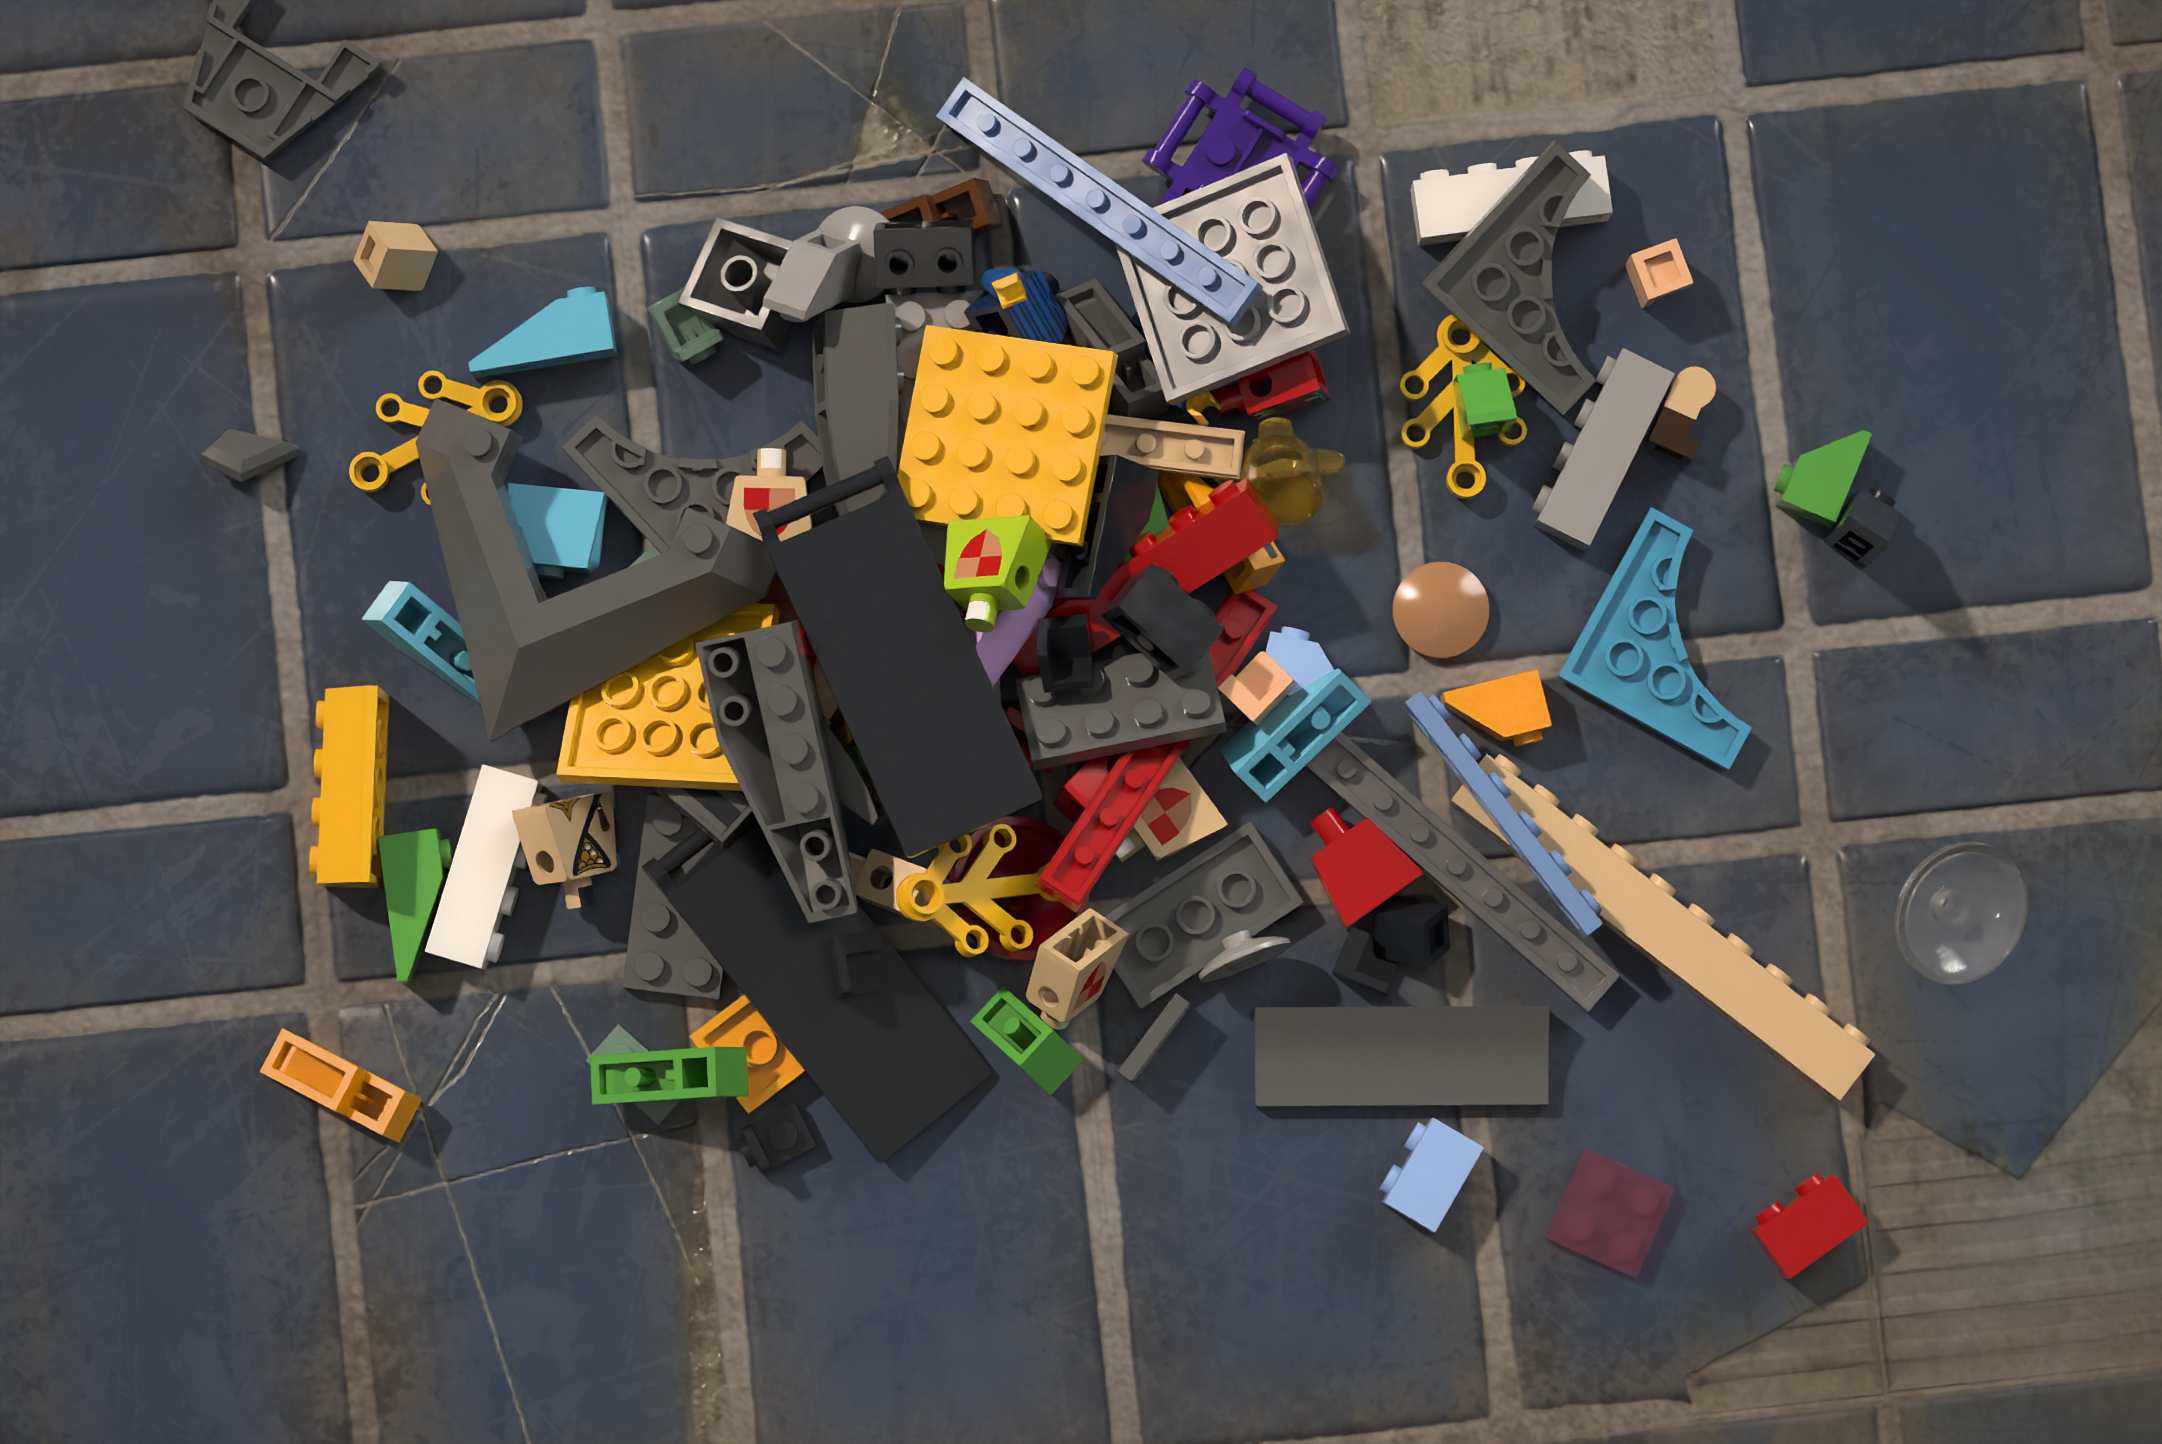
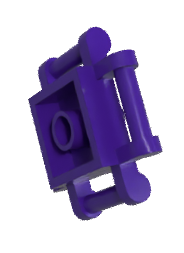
M1246 67L1243 68L1226 98L1218 95L1204 83L1192 79L1185 90L1187 98L1155 149L1149 148L1142 159V162L1147 167L1173 182L1158 206L1287 153L1292 157L1296 171L1300 165L1311 171L1301 186L1310 210L1326 182H1333L1340 171V168L1335 163L1309 150L1327 117L1316 110L1312 113L1259 82L1256 80L1257 74ZM1245 96L1302 129L1295 141L1292 140L1280 129L1250 111L1241 109L1239 106ZM1205 107L1214 112L1215 116L1187 161L1181 167L1174 163L1171 158L1202 108Z

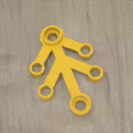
M1453 313L1448 315L1439 325L1437 331L1438 347L1415 371H1409L1403 375L1399 384V391L1402 397L1408 401L1416 402L1423 399L1427 394L1429 381L1451 360L1452 382L1417 418L1410 419L1403 425L1401 440L1410 449L1424 447L1430 438V432L1453 409L1455 463L1452 464L1447 473L1446 484L1448 490L1455 497L1471 499L1482 491L1486 482V474L1482 465L1475 461L1474 437L1461 438L1453 381L1456 375L1464 374L1463 367L1472 365V361L1476 364L1492 363V369L1505 368L1507 376L1511 375L1518 379L1519 388L1511 392L1514 399L1523 392L1525 379L1513 368H1509L1484 345V341ZM1457 329H1463L1469 334L1470 340L1465 345H1457L1452 340V333ZM1408 379H1419L1423 384V390L1419 394L1409 393L1405 388V382ZM1517 417L1514 423L1521 430L1519 438L1511 440L1505 437L1504 433L1497 434L1499 441L1503 445L1515 447L1523 442L1527 434V427L1521 418ZM1411 426L1421 427L1425 434L1423 440L1419 442L1409 440L1406 434L1407 429ZM1459 473H1470L1474 478V485L1469 489L1459 487L1456 482V477Z
M432 370L425 372L418 382L419 391L427 400L434 402L435 398L439 400L448 398L471 406L467 411L504 427L513 425L522 413L523 401L519 391L514 385L503 380L490 381L479 389L448 380L442 373ZM431 378H438L442 381V389L436 394H429L425 390V384ZM393 393L384 394L376 403L377 415L387 424L404 422L422 428L430 409L406 403ZM497 397H503L508 402L506 410L498 414L492 412L490 409L492 400ZM388 401H396L400 406L398 414L393 417L383 415V406ZM418 436L382 456L374 452H363L357 455L349 467V475L352 482L357 488L368 493L383 489L387 485L391 473L419 459L416 447ZM370 465L377 466L380 471L377 480L373 482L364 481L362 476L364 469ZM424 482L421 488V496L425 503L431 507L426 483Z
M997 824L984 833V847L960 882L942 884L956 860L965 857L971 851L972 841L968 834L957 838L961 845L959 853L954 852L950 848L949 842L938 846L939 852L925 873H913L905 877L897 887L896 902L901 913L906 918L915 922L934 921L955 938L957 951L965 957H974L984 952L989 943L988 935L982 927L968 925L947 904L963 903L1000 933V942L1005 949L1017 952L1031 944L1033 930L1027 922L1016 920L991 899L1040 894L1048 901H1057L1035 887L1037 880L1049 863L1041 866L1036 874L987 879L1003 854L1015 847L1016 834L1006 824ZM995 832H999L1004 836V848L999 847L995 843ZM914 890L922 893L924 897L923 906H918L913 899ZM1012 928H1016L1021 932L1022 941L1020 944L1012 939ZM968 933L976 937L978 943L976 949H972L967 945L966 936Z

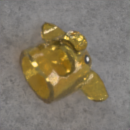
M1272 417L1263 420L1259 424L1258 437L1245 448L1242 455L1239 481H1234V483L1237 484L1248 477L1279 523V527L1298 525L1314 517L1322 506L1324 493L1322 475L1341 472L1345 467L1346 459L1344 454L1335 450L1311 449L1308 443L1295 435L1290 420ZM1218 479V480L1221 481L1222 483H1225V482L1229 481V480Z

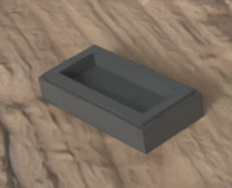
M1176 993L1117 1073L1130 1083L1132 1081L1135 1082L1189 1010L1190 1003Z

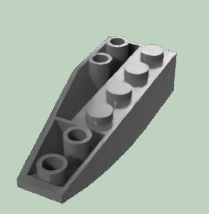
M885 303L824 311L811 319L815 420L826 485H832L874 467V461L885 456L889 457L896 472L898 395H901L903 392L904 372L901 366H897L896 347L901 343L902 324L900 318L895 317V304ZM881 484L832 505V510L835 518H838L888 495Z
M794 620L695 643L717 741L808 923L857 913L858 907L835 772L806 638L800 621Z

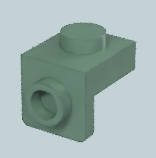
M682 288L647 307L673 358L680 361L689 359L690 363L694 364L714 354L717 351L714 344L723 340L724 337L721 331L716 329L711 322L678 304L684 290Z

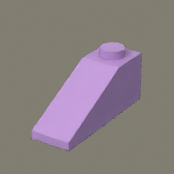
M1050 551L1046 557L1029 604L1025 608L997 611L994 629L991 632H977L965 626L992 686H994L1036 629L1038 619L1044 618L1052 607L1063 563Z

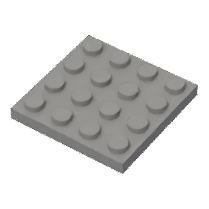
M1287 153L1152 208L1263 286L1235 327L1116 244L1166 402L1172 406L1351 334L1292 157Z

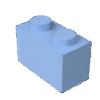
M1430 1118L1426 1126L1420 1122L1416 1124L1404 1145L1411 1153L1402 1168L1393 1164L1379 1190L1386 1193L1382 1204L1428 1231L1435 1233L1484 1147L1437 1119Z

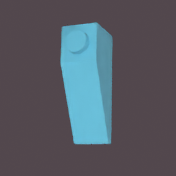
M580 287L567 291V298L556 299L468 362L470 373L474 379L617 356L609 300L604 291L596 293L595 287Z
M389 581L361 620L398 650L480 705L461 624L410 582Z
M1337 668L1282 700L1258 726L1250 720L1219 749V752L1234 773L1266 803L1372 701Z

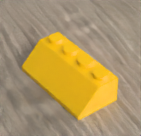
M379 686L325 689V701H317L316 728L317 730H323V749H315L314 777L321 778V797L313 798L311 819L312 826L319 827L318 846H311L309 870L310 875H317V884L323 887H382V864L378 837L384 836L390 695Z

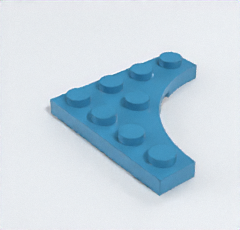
M1651 507L1557 678L1723 770L1728 771L1752 727L1735 717L1718 702L1708 689L1702 685L1688 661V655L1676 619L1675 595L1680 564L1694 530Z

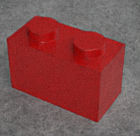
M1818 1172L1813 1174L1794 1188L1799 1195L1785 1206H1782L1777 1200L1754 1217L1759 1224L1751 1229L1750 1233L1783 1279H1791L1869 1223L1835 1174L1827 1175L1824 1178Z

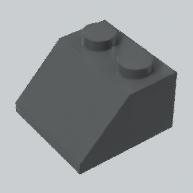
M717 217L678 304L738 338L780 351L793 322L783 319L780 316V312L762 306L764 296L793 241Z

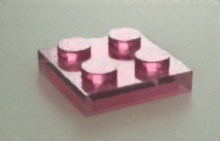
M1583 1149L1545 1239L1633 1278H1637L1675 1188L1588 1149Z

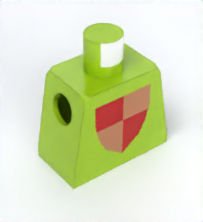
M1030 515L949 521L944 587L946 592L967 611L965 625L969 629L977 632H991L994 629L997 611L1020 610L1029 604L1052 541L1046 539V532Z

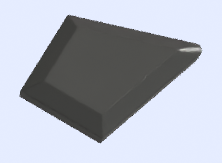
M229 429L201 454V463L224 473L225 478L242 482L298 456V446L281 440Z

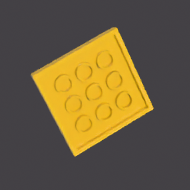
M926 325L897 475L917 522L948 527L949 521L1030 515L1046 532V539L1053 543L1083 547L1118 355L1113 351Z
M754 603L750 606L746 605L722 618V621L692 637L680 640L643 663L592 690H586L573 697L569 705L556 773L561 782L742 791L717 741L695 643L776 625L780 615L776 605Z

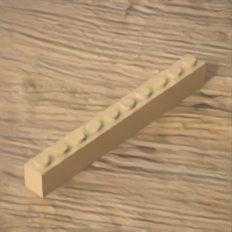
M1488 754L1484 756L1479 766L1487 776L1495 772L1511 792V796L1506 799L1517 814L1524 810L1533 819L1542 832L1536 839L1547 853L1555 849L1572 870V873L1567 878L1578 892L1585 888L1595 898L1602 908V912L1597 917L1605 926L1830 1100L1836 1102L1843 1098L1876 1055L1867 1048V1045L1870 1043V1039L1848 1023L1842 1029L1828 1018L1832 1010L1822 1001L1809 993L1805 998H1802L1789 988L1793 980L1782 970L1771 963L1766 968L1762 967L1750 957L1754 950L1747 943L1730 933L1727 939L1711 927L1715 920L1708 913L1693 903L1687 909L1672 896L1676 890L1668 882L1654 873L1648 879L1634 868L1638 861L1629 852L1617 844H1614L1610 849L1595 838L1599 830L1589 821L1578 814H1575L1571 819L1556 808L1560 800L1539 784L1534 789L1518 778L1522 771L1510 760L1500 754L1495 759ZM1462 785L1448 804L1521 860L1464 785Z

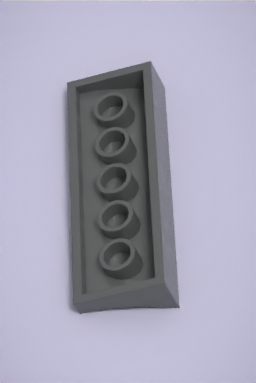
M1550 1006L1255 1007V1107L1549 1105Z

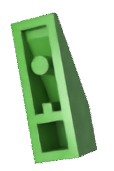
M436 828L378 837L397 982L401 984L413 983L448 878L446 868H451L454 858L450 838L442 839V832Z
M702 1047L590 1056L592 1105L748 1096L746 1047Z

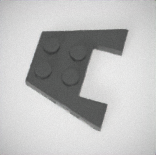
M213 0L209 6L205 33L201 48L198 49L183 108L192 116L266 162L377 74L383 66L379 60L344 39L318 80H314L236 31L255 0Z

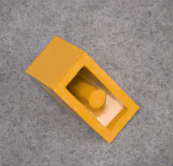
M1538 669L1443 692L1440 696L1441 703L1447 710L1501 742L1513 739L1515 747L1542 741L1541 732L1549 730L1552 726Z

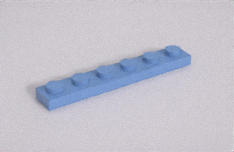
M1420 690L1407 700L1402 706L1582 938H1585L1603 923L1597 915L1602 912V908L1587 889L1584 888L1580 892L1576 890L1567 878L1572 873V870L1555 849L1547 853L1536 839L1542 834L1539 827L1524 810L1517 814L1506 799L1511 796V792L1495 772L1487 776L1476 762L1481 757V754L1472 741L1464 733L1458 737L1446 724V721L1451 716L1435 695L1426 698Z

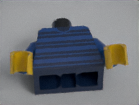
M1011 267L990 269L982 275L981 283L986 291L964 311L975 332L1061 344L1068 328V319L1054 296L1059 291L1060 285L1052 274L1037 270L1021 273L1017 268Z

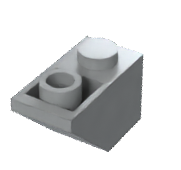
M820 229L794 240L764 296L762 307L780 312V316L785 320L805 322L809 318L825 310L832 309L833 306L853 297L860 242Z

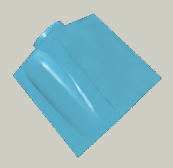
M508 483V493L511 498L509 501L518 525L522 528L538 577L564 579V572L591 574L593 570L597 569L601 558L605 512L609 499L605 492Z

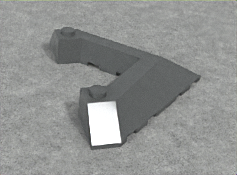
M435 398L416 440V447L489 742L496 741L509 734V731L545 715L571 701L573 697L582 692L594 689L658 655L663 649L686 637H692L722 621V618L746 605L750 606L767 596L777 570L764 542L687 507L666 553L548 599L545 591L542 590L533 565L534 561L522 528L518 525L509 501L511 498L504 482L524 437L502 425Z

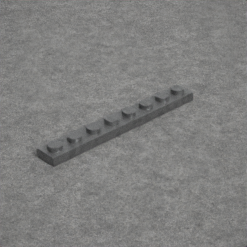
M1342 732L1333 738L1305 765L1311 773L1364 819L1369 818L1405 855L1586 1013L1591 1010L1620 975Z

